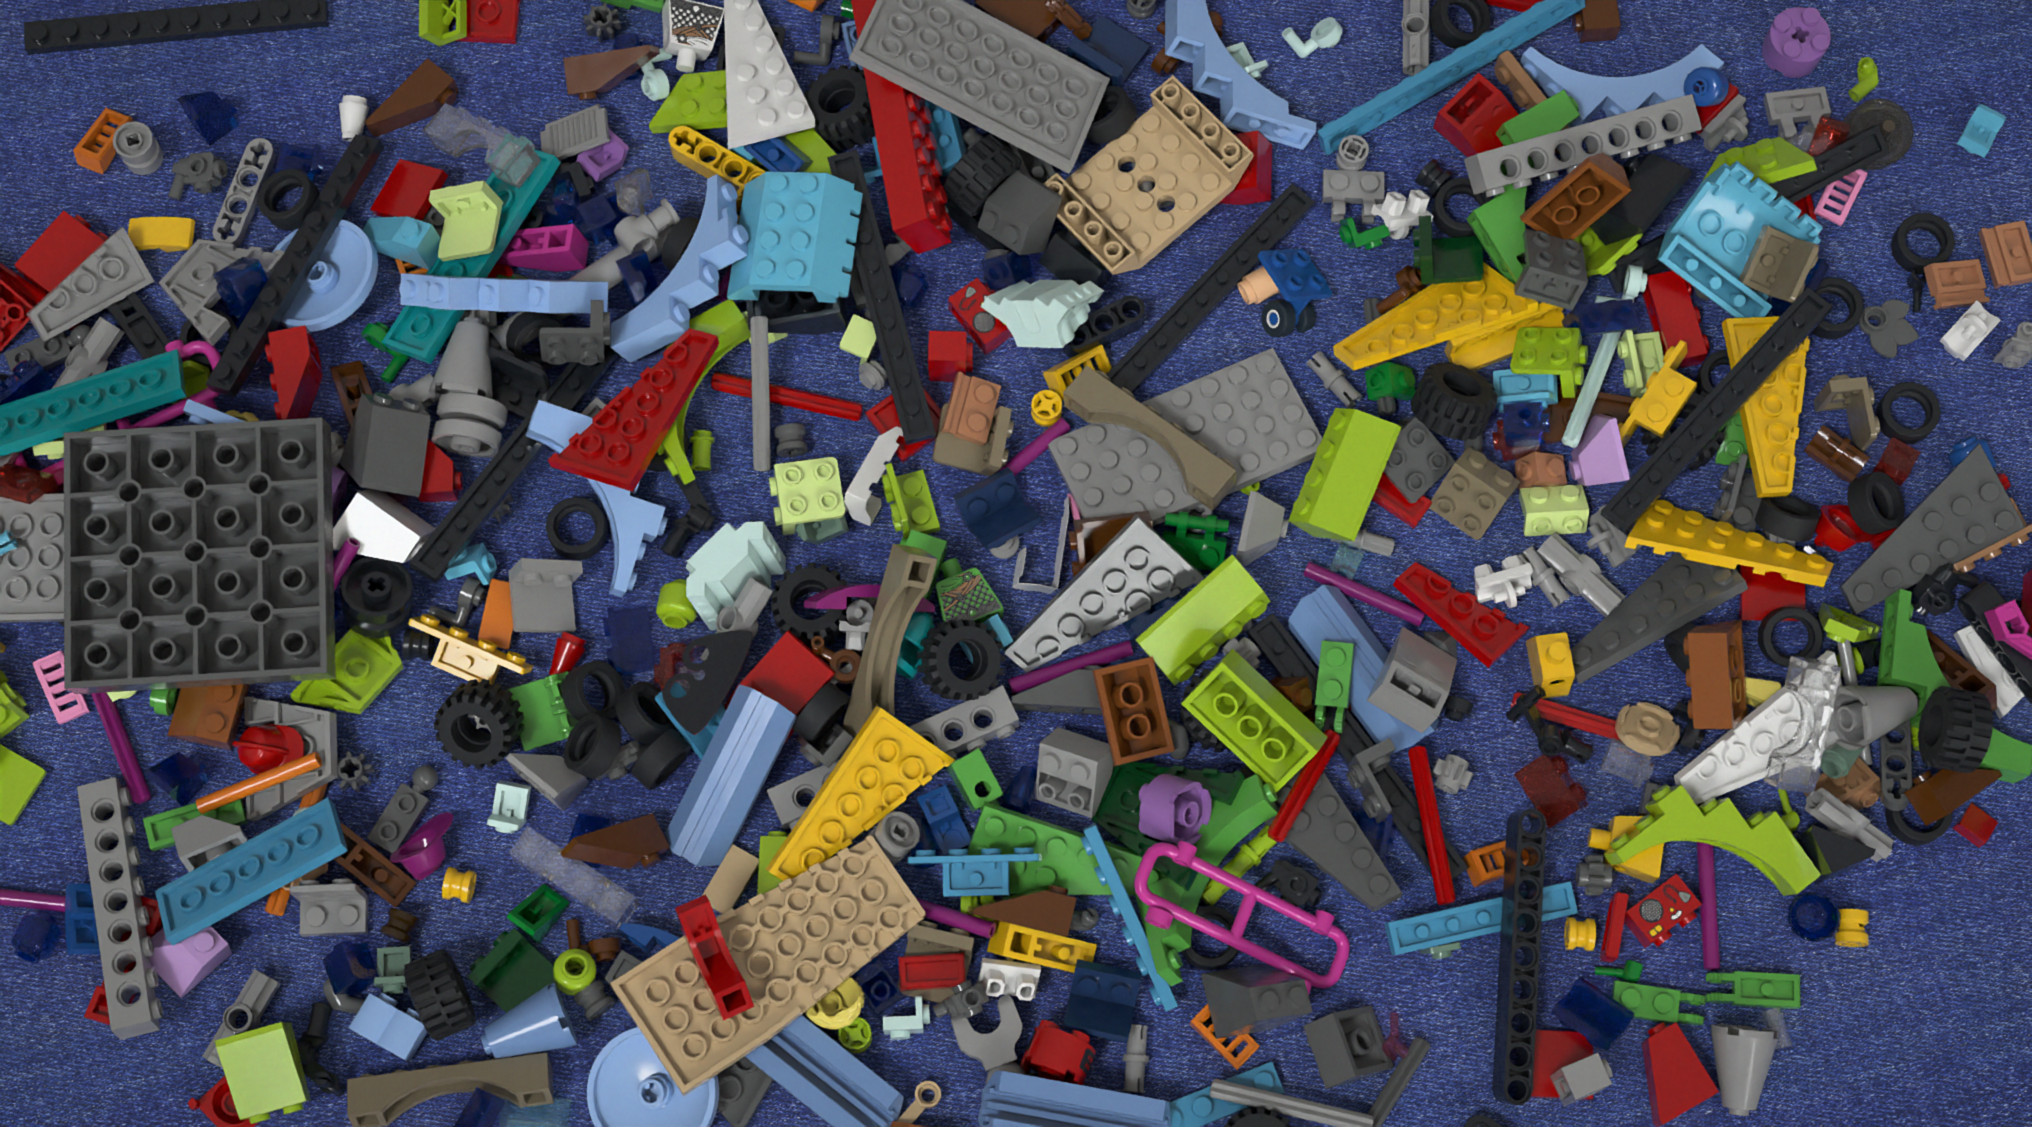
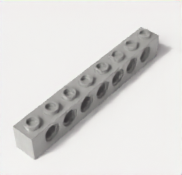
M1690 94L1478 153L1465 158L1464 162L1473 194L1485 192L1486 197H1491L1504 193V186L1513 184L1515 190L1532 185V178L1540 177L1541 182L1559 177L1558 171L1567 169L1569 174L1586 158L1602 152L1611 159L1612 156L1620 154L1621 159L1638 155V149L1647 146V150L1650 152L1666 147L1665 141L1673 139L1674 144L1691 140V133L1702 130L1693 95ZM1662 119L1666 122L1667 130L1662 125ZM1636 127L1640 130V138L1636 134ZM1609 134L1614 139V145L1609 141ZM1582 141L1587 145V153L1582 148ZM1555 148L1560 152V161L1555 156ZM1528 156L1531 157L1534 162L1533 168H1531L1528 164ZM1501 164H1503L1507 170L1506 176H1504L1500 170Z
M1002 685L991 690L986 696H979V699L968 700L916 723L909 728L956 760L957 754L966 750L971 753L978 748L982 749L987 745L986 741L998 737L1001 740L1011 736L1016 732L1015 728L1019 727V718ZM984 715L988 716L992 723L986 728H980L975 725L974 721L977 717ZM955 728L959 729L963 736L957 741H950L945 737V733ZM838 758L830 768L825 765L819 766L767 790L784 831L789 829L792 831L807 807H802L798 804L800 796L811 794L815 797L839 762Z
M113 777L77 786L110 1027L111 1031L120 1040L160 1030L159 1018H163V1009L159 998L156 999L154 987H158L159 982L155 968H151L150 956H154V948L151 938L146 935L145 926L149 925L150 921L148 911L145 906H142L141 895H145V887L142 877L137 874L136 865L141 864V859L137 846H133L132 836L136 835V826L133 817L129 816L128 806L132 805V798L129 788L127 786L123 787L118 779ZM114 811L113 816L109 820L103 821L107 813ZM119 841L113 850L107 851L108 846L112 842ZM123 871L119 879L111 881L112 876L116 872ZM127 901L124 909L116 911L119 903ZM132 931L128 940L120 942V938L124 933ZM136 962V966L132 971L124 973L125 967L129 963ZM141 992L139 1000L129 1004L130 997L135 993Z

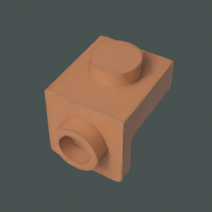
M1532 452L1515 461L1516 478L1521 482L1518 490L1534 486L1567 485L1563 455Z

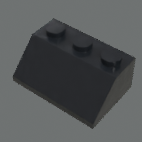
M1652 153L1639 158L1637 156L1629 158L1622 167H1624L1632 191L1590 225V228L1605 246L1644 233L1692 175V172L1686 167Z

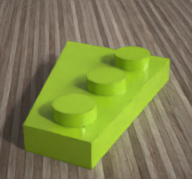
M1822 602L1817 613L1824 631L1827 632L1826 636L1840 643H1845L1846 639L1854 643L1875 639L1882 628L1880 625Z

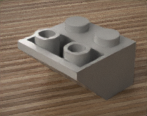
M1057 727L1039 745L1034 799L1090 818L1095 816L1112 775L1113 758L1110 745Z

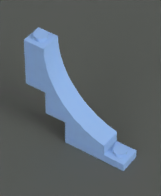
M1166 0L1165 55L1193 63V90L1220 98V122L1227 128L1244 133L1258 130L1267 140L1304 150L1316 133V122L1290 115L1288 101L1262 86L1236 62L1221 42L1213 27L1206 0Z

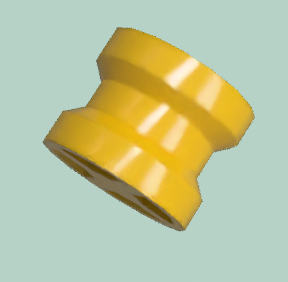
M1043 390L1034 395L1031 403V416L1037 425L1050 427L1061 418L1062 401L1056 392Z
M448 867L442 886V898L450 900L453 897L459 898L463 903L469 904L475 890L476 872L468 870L463 873L459 872L457 868Z
M1567 917L1564 928L1565 949L1573 950L1576 947H1583L1585 951H1593L1596 942L1595 919L1587 918L1585 921H1577L1574 917Z

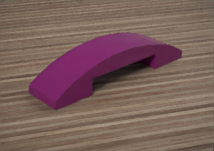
M848 584L833 587L805 600L804 608L846 609L847 597H878L881 585ZM922 598L915 611L935 612V605Z

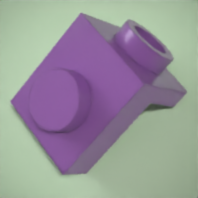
M610 129L609 142L578 154L576 162L579 161L581 168L596 182L622 168L629 149L628 145Z

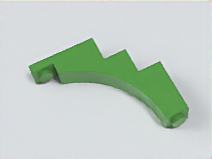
M1562 90L1503 123L1496 132V135L1503 146L1567 129L1580 116L1578 105L1571 96L1567 95L1565 90ZM1528 156V164L1531 168H1533L1534 162L1532 158ZM1501 164L1500 170L1502 174L1506 176L1507 170L1505 166ZM1513 184L1504 186V193L1494 195L1493 200L1473 210L1468 216L1467 221L1499 273L1515 285L1525 267V264L1519 262V259L1525 255L1523 233L1526 229L1525 223L1521 221L1520 216L1525 212L1527 186L1514 190Z
M1899 589L1885 598L1877 686H1905L1910 688L1918 698V710L1916 715L1910 719V726L1919 728L1923 709L1932 692L1940 686L1950 687L1934 658L1925 625L1909 621L1913 614V605L1911 604L1912 592ZM1993 728L1987 753L1980 766L1976 769L1999 770L2003 776L1998 778V780L2015 784L2030 776L2032 772V745L2016 740Z
M1255 774L1243 781L1231 806L1211 799L1210 820L1208 825H1201L1198 833L1202 834V836L1193 844L1197 847L1195 856L1218 866L1228 852L1242 838L1263 822L1276 816L1278 812L1274 801L1278 800V797L1271 783L1265 784ZM1198 872L1189 892L1185 891L1168 877L1149 885L1148 888L1152 893L1195 914L1201 895L1210 878ZM1135 892L1156 972L1170 986H1174L1183 981L1179 969L1183 965L1178 952L1191 947L1192 927L1174 918L1169 930L1149 924L1144 918L1150 906L1142 902Z

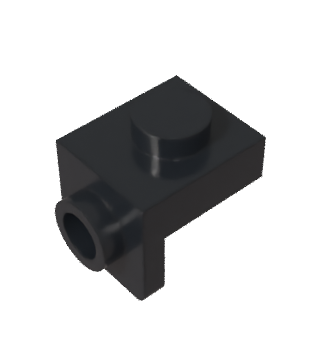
M579 161L560 164L551 177L554 188L572 183L581 209L593 206L591 194L596 193L591 176H584Z
M1677 702L1670 714L1687 724L1674 751L1686 756L1692 748L1698 750L1706 733L1702 732L1701 729H1694L1693 719H1689L1688 702Z

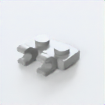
M1825 86L1765 93L1763 102L1769 126L1778 125V137L1793 145L1792 138H1797V130L1794 123L1808 121L1810 143L1823 142L1822 135L1827 134L1824 119H1829L1831 115Z
M1323 170L1322 202L1331 203V222L1340 223V220L1344 219L1345 203L1362 204V224H1374V217L1376 215L1371 213L1374 204H1383L1384 172Z

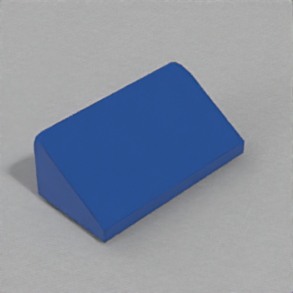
M784 136L744 146V149L770 172H804L813 162Z

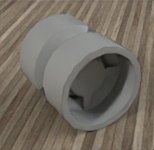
M134 121L121 125L115 131L113 146L131 172L138 175H148L155 172L161 166L164 159L163 150L149 127Z
M893 811L887 814L866 837L869 835L873 836L891 864L895 866L919 842L920 832L918 825L912 817L903 812Z

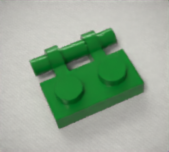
M1179 511V514L1166 512L1165 525L1177 526L1176 532L1164 530L1163 538L1194 567L1214 571L1224 562L1226 538L1214 537L1215 531L1228 533L1229 520L1217 519V515L1207 514V517L1188 515L1189 512ZM1186 529L1205 530V535L1186 533Z

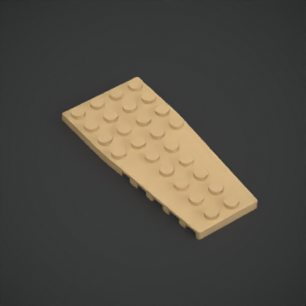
M869 835L866 837V840L849 849L847 847L827 861L821 864L816 863L793 879L788 878L771 891L763 895L760 893L749 899L748 903L735 910L732 908L716 917L729 952L746 982L754 1004L753 1008L723 1021L703 982L684 936L611 982L610 985L684 1097L773 1038L925 918V911L873 836Z

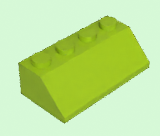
M1335 408L1328 421L1322 441L1317 447L1312 465L1305 476L1299 496L1293 504V510L1288 521L1313 537L1354 542L1402 427L1357 409Z
M1231 555L1135 640L1149 657L1153 656L1155 665L1176 686L1179 682L1189 679L1199 664L1213 658L1224 642L1238 636L1243 626L1249 620L1259 617L1266 610L1270 600L1239 561Z
M1233 648L1181 703L1265 783L1270 782L1276 793L1319 752L1328 738Z

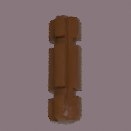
M1045 0V6L1052 13L1055 11L1054 15L1070 31L1073 29L1072 33L1079 40L1087 39L1090 36L1092 26L1086 20L1081 21L1083 17L1068 2L1063 3L1065 0Z

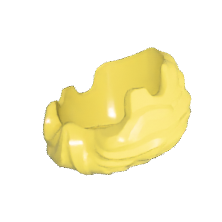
M850 977L808 1009L806 1015L811 1021L823 1028L841 1029L850 1025L859 1016L861 1008L864 1007V992L858 982Z

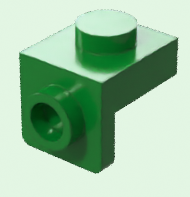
M1352 217L1341 219V227L1338 228L1343 244H1348L1349 249L1364 245L1365 249L1368 250L1382 245V238L1390 236L1389 229L1385 224L1358 233Z
M1387 362L1365 372L1369 400L1376 401L1386 396L1404 401L1413 398L1415 393V377L1412 368Z

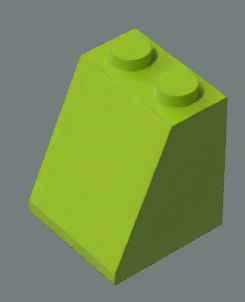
M279 1022L215 1040L216 1049L240 1120L249 1119L250 1124H255L271 1119L270 1112L282 1109L284 1115L303 1110L302 1103L311 1101L292 1023Z

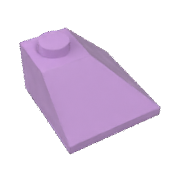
M1603 414L1594 415L1583 432L1578 446L1571 452L1572 462H1569V469L1573 480H1577L1578 484L1584 486L1630 480L1616 418Z
M211 925L175 945L166 940L164 928L151 938L154 948V956H150L151 968H155L157 974L180 998L184 997L232 954L229 944Z

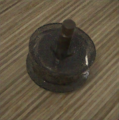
M1872 99L1866 101L1849 112L1840 125L1838 142L1872 125H1879L1890 153L1860 169L1874 171L1886 168L1902 158L1911 146L1913 139L1911 119L1900 105L1890 100Z

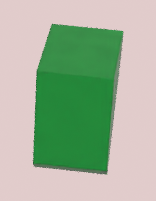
M543 884L510 911L507 919L516 928L540 944L570 902Z

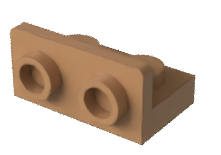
M1859 757L1846 776L1833 779L1822 773L1803 785V793L1806 797L1812 791L1819 790L1822 787L1840 799L1845 805L1848 803L1858 811L1863 807L1872 806L1880 797V778Z

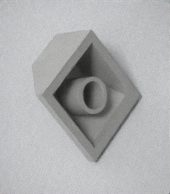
M1250 491L1236 553V559L1243 567L1276 548L1279 537H1286L1289 523L1288 519H1283L1284 507L1254 491Z
M509 753L505 758L516 774L563 812L589 783L585 776L568 769L564 758L561 756Z
M203 815L171 828L178 856L188 872L248 841L240 826Z

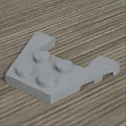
M198 239L162 278L159 284L204 339L214 346L231 325L226 318L210 309L247 268L269 278L284 251L275 250L274 253L263 252L260 247L251 246L249 249L236 248L231 243Z
M249 696L244 697L246 726L274 724L294 728L303 738L304 756L317 752L322 760V767L247 796L246 819L254 822L338 777L336 714L329 711L297 705L293 706Z

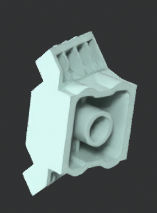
M1040 279L1032 284L1021 280L987 296L981 308L1006 324L1015 339L1017 347L1064 348L1067 343L1073 340L1074 332L1088 319V313L1090 312L1088 303L1096 302L1104 290L1091 281L1078 285L1073 280Z
M745 522L739 529L726 523L687 561L686 569L690 574L686 579V597L710 630H717L716 618L726 606H733L750 577L771 588V575L786 572V557L764 522Z

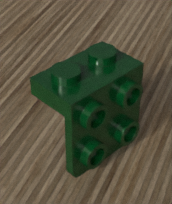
M1431 215L1419 216V229H1413L1414 247H1419V249H1413L1414 267H1420L1421 284L1480 281L1484 278L1483 247L1477 236L1433 239Z
M513 928L510 932L504 931L496 938L493 943L495 948L486 957L482 955L476 959L470 967L472 972L467 976L504 1012H508L545 986L554 983V965Z

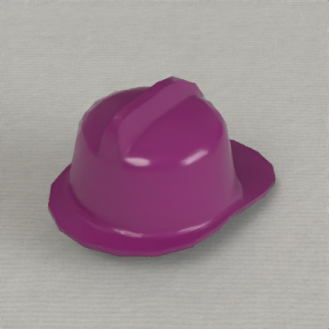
M449 812L441 813L428 820L404 845L393 852L390 856V861L394 863L401 862L417 880H423L436 871L446 857V848L442 836L451 826L454 819L453 814Z

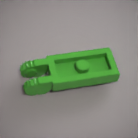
M1322 641L1315 699V705H1317L1315 726L1320 731H1323V727H1325L1327 706L1337 707L1334 730L1336 733H1343L1346 709L1349 708L1355 644Z
M1742 971L1706 974V982L1711 984L1732 983V994L1719 992L1706 994V1002L1732 1003V1006L1800 1008L1799 974Z
M1615 980L1612 987L1610 1015L1659 1023L1664 1022L1666 1024L1677 1022L1702 1026L1704 1017L1698 1014L1678 1013L1679 1003L1693 1006L1705 1005L1706 997L1691 993H1680V990Z

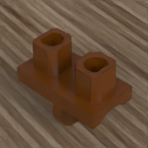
M1822 425L1804 449V452L1809 457L1827 467L1837 477L1849 484L1870 459V457L1851 445L1850 439L1847 437L1845 439L1841 438L1824 425Z

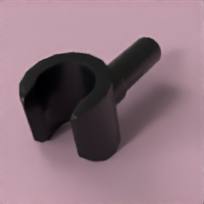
M1915 268L1912 269L1907 279V284L1913 289L1912 312L1920 313L1922 289L1926 285L1927 280L1925 272L1922 275V279L1915 276Z

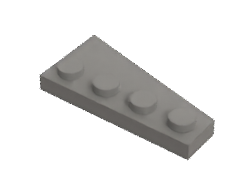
M120 227L27 313V316L42 341H47L102 311L111 304L122 300L128 294L153 283L154 280L124 227Z

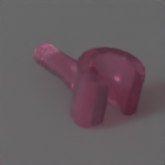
M1392 1012L1390 1013L1389 1038L1384 1041L1382 1051L1393 1061H1396L1397 1054L1405 1058L1409 1049L1399 1040L1398 1013Z

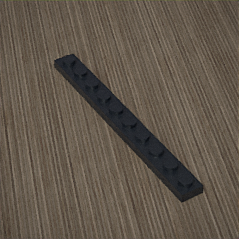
M256 0L24 22L25 51L28 55L329 27L328 0Z
M1872 125L1812 156L1814 157L1817 170L1768 184L1778 192L1773 200L1775 201L1782 195L1794 203L1889 154L1890 151L1879 125ZM1665 233L1636 247L1631 253L1625 256L1622 255L1616 261L1617 266L1606 274L1615 293L1623 291L1628 265L1641 266L1642 273H1646L1647 276L1657 274L1668 268L1657 259Z
M355 134L205 383L211 391L236 397L263 352L265 344L269 342L268 332H273L278 327L385 146L380 139Z
M857 149L827 157L832 175L855 184L854 190L863 193L860 215H851L859 218L856 243L851 245L855 246L854 257L905 443L909 445L934 438L936 433Z
M1292 183L1106 374L1111 383L1118 388L1124 387L1133 394L1237 287V284L1242 281V278L1251 273L1260 263L1257 257L1260 251L1273 250L1312 210L1315 202Z
M1807 287L1601 510L1600 515L1622 533L1626 534L1830 313L1833 306Z
M605 345L604 363L583 365L580 362H570L540 400L575 411L619 354L611 348V345ZM534 408L410 560L409 564L412 569L437 584L547 445L525 436Z
M1271 613L1247 630L1246 634L1279 677H1308L1315 717L1318 671L1274 613ZM1326 706V721L1323 733L1327 729L1335 732L1334 719L1337 707ZM1346 709L1343 733H1338L1340 735V742L1336 752L1348 766L1356 754L1374 746V744ZM1387 763L1386 768L1374 774L1376 781L1392 808L1387 818L1432 876L1418 801L1389 763ZM1444 836L1453 881L1469 867Z

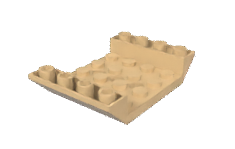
M1173 75L1150 94L1153 107L1139 117L1124 134L1108 143L1066 180L1056 173L1044 183L1045 186L1062 196L1056 217L1112 275L1140 269L1235 189L1254 156ZM1130 161L1136 164L1135 168L1130 172L1119 170L1120 166L1125 162ZM1145 181L1155 183V187L1149 192L1139 190L1140 185ZM1164 201L1175 203L1171 211L1162 212L1159 210V206Z

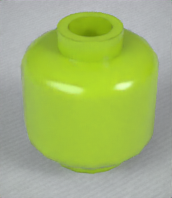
M683 579L666 583L659 592L656 613L663 624L670 628H684L694 622L697 616L696 609L686 597V580Z
M576 948L561 953L555 960L553 967V978L557 988L567 995L576 996L581 990L595 982L596 964L592 956L586 951Z

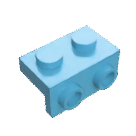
M1510 369L1493 371V387L1498 395L1495 408L1500 413H1515L1520 407H1529L1530 410H1545L1549 404H1558L1557 375L1514 374Z

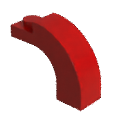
M706 894L676 907L675 911L689 950L723 1021L753 1008L754 1004L746 982L729 952Z

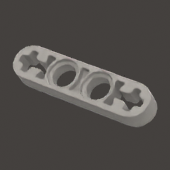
M264 138L253 139L246 146L213 227L212 233L216 242L231 243L236 248L243 242L258 205L259 191L268 179L276 160V153L272 144ZM264 148L267 155H261L258 160L255 152H261ZM255 174L258 176V181L255 185L251 187L242 185V180L246 175ZM244 201L247 203V208L244 212L240 214L231 212V207L235 202ZM228 218L233 221L232 226H231V223H230V221L228 220ZM231 228L234 236H228L225 240L222 233H228Z

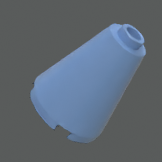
M555 983L545 986L484 1027L485 1034L480 1036L487 1055L493 1053L495 1058H503L569 1048L577 1045L570 1017L564 1008L563 999Z

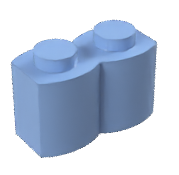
M382 992L378 998L369 993L349 1029L410 1063L428 1033L418 1013L408 1008L406 1013L395 1008L398 1001Z

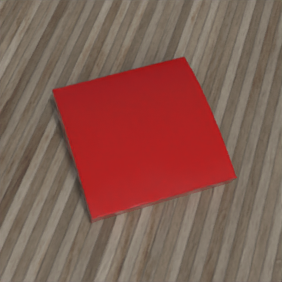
M1738 564V573L1745 580L1748 587L1746 591L1740 593L1739 597L1740 620L1762 621L1771 611L1780 607H1797L1805 610L1804 583L1785 580L1780 573L1773 571L1765 572V575L1752 573L1753 567ZM1786 618V619L1781 620V621H1799V620H1796V619H1794V618Z

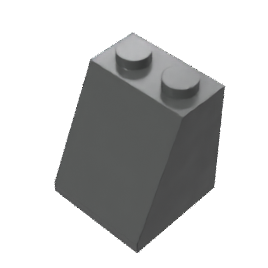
M375 392L374 395L362 393L340 464L360 487L419 497L431 416L422 407V403L415 399L404 398L403 401H400L381 392Z
M1261 965L1201 974L1216 1039L1273 1030L1313 1012L1305 979Z

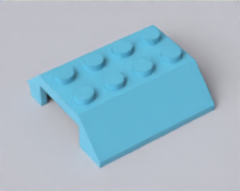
M1738 161L1734 162L1731 166L1724 163L1703 180L1667 229L1657 259L1734 318L1765 317L1772 308V305L1766 301L1769 296L1745 286L1738 280L1763 225L1774 228L1793 238L1817 245L1821 241L1819 233L1822 230V226L1806 213L1798 219L1797 217L1800 215L1801 209L1781 195L1774 201L1773 199L1777 196L1778 192L1759 177L1753 182H1749L1753 178L1754 173Z
M765 172L745 184L738 225H742L748 233V256L732 263L727 292L728 300H758L760 290L813 292L818 302L837 303L838 296L848 297L851 275L845 272L852 271L855 246L850 244L856 243L859 218L851 215H860L863 193L854 190L855 184L828 173Z

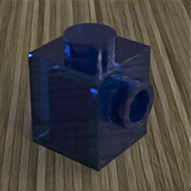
M1542 402L1503 404V433L1507 447L1545 444V432H1551L1550 414H1544Z
M352 941L338 943L333 947L334 951L322 959L335 995L361 993L374 983L375 977H379L367 943L353 944Z

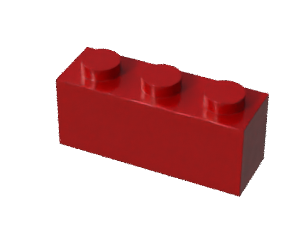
M1673 271L1647 276L1645 291L1641 293L1653 332L1659 331L1663 355L1665 356L1671 346L1676 347L1679 341L1682 340L1687 343L1688 352L1677 369L1702 364L1709 352V342L1705 334L1702 335L1699 327L1700 313L1697 306H1693L1690 298L1692 294L1691 284Z

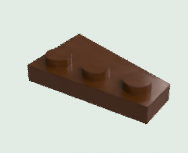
M1557 385L1558 404H1549L1548 408L1543 410L1539 445L1562 442L1581 389L1577 388L1575 398H1563L1561 385ZM1599 392L1584 431L1592 417L1596 414L1614 417L1617 420V424H1624L1630 416L1628 413L1629 408L1636 398Z

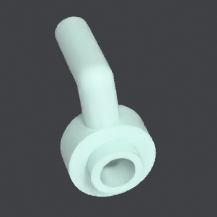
M1328 17L1315 25L1311 31V38L1305 43L1301 41L1291 27L1286 28L1282 32V36L1300 58H1305L1318 47L1329 48L1336 45L1341 38L1342 27L1335 18Z
M663 48L659 49L660 54L641 67L644 73L641 88L643 93L652 101L667 98L670 88L666 74L659 68L655 69L652 64L672 58V54L664 52Z
M1628 265L1622 299L1596 295L1594 307L1629 312L1639 291L1644 292L1646 288L1647 274L1642 273V267Z

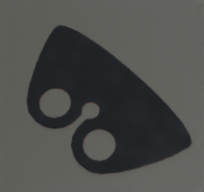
M751 631L716 633L690 642L683 652L682 662L689 670L695 672L703 670L705 677L701 680H696L691 674L679 673L671 677L664 685L662 695L666 706L683 728L692 735L698 734L708 724L728 694L751 646ZM697 646H704L709 651L707 659L699 664L691 662L689 655L692 649ZM678 680H685L689 683L690 687L688 693L681 698L673 697L670 694V688L673 683Z

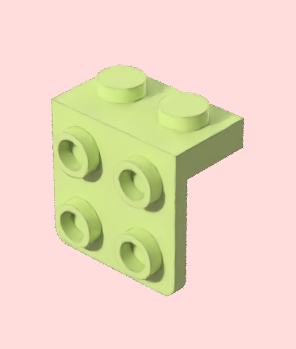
M474 181L468 184L448 186L430 191L429 202L445 218L438 249V257L442 261L484 255L493 251L503 201L485 181Z
M834 457L774 464V477L769 478L771 496H777L778 507H773L775 526L781 525L783 535L795 534L796 524L838 519L845 515L838 462Z

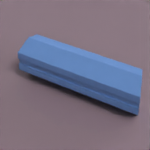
M1323 584L1316 591L1306 595L1299 601L1288 619L1289 629L1318 667L1322 641L1355 644L1349 705L1352 708V713L1376 744L1390 738L1396 748L1393 752L1395 753L1413 746L1422 738L1435 731L1439 723L1438 718L1423 733H1420L1367 701L1389 654L1338 587Z
M738 685L665 833L672 853L679 857H684L695 866H713L722 863L745 823L796 721V715L780 703L755 689Z
M802 1015L769 1041L744 1056L832 1127H891L892 1122L897 1121L899 1118L904 1097Z
M995 1071L982 1092L981 1108L978 1115L980 1127H1171L1170 1104L1165 1100L1007 1071Z

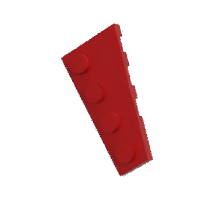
M1417 562L1397 577L1393 584L1396 589L1488 668L1516 644L1530 628L1521 622L1516 625L1504 618L1506 614L1495 607L1493 610H1490L1476 602L1478 597L1471 593L1457 591L1451 587L1450 581Z

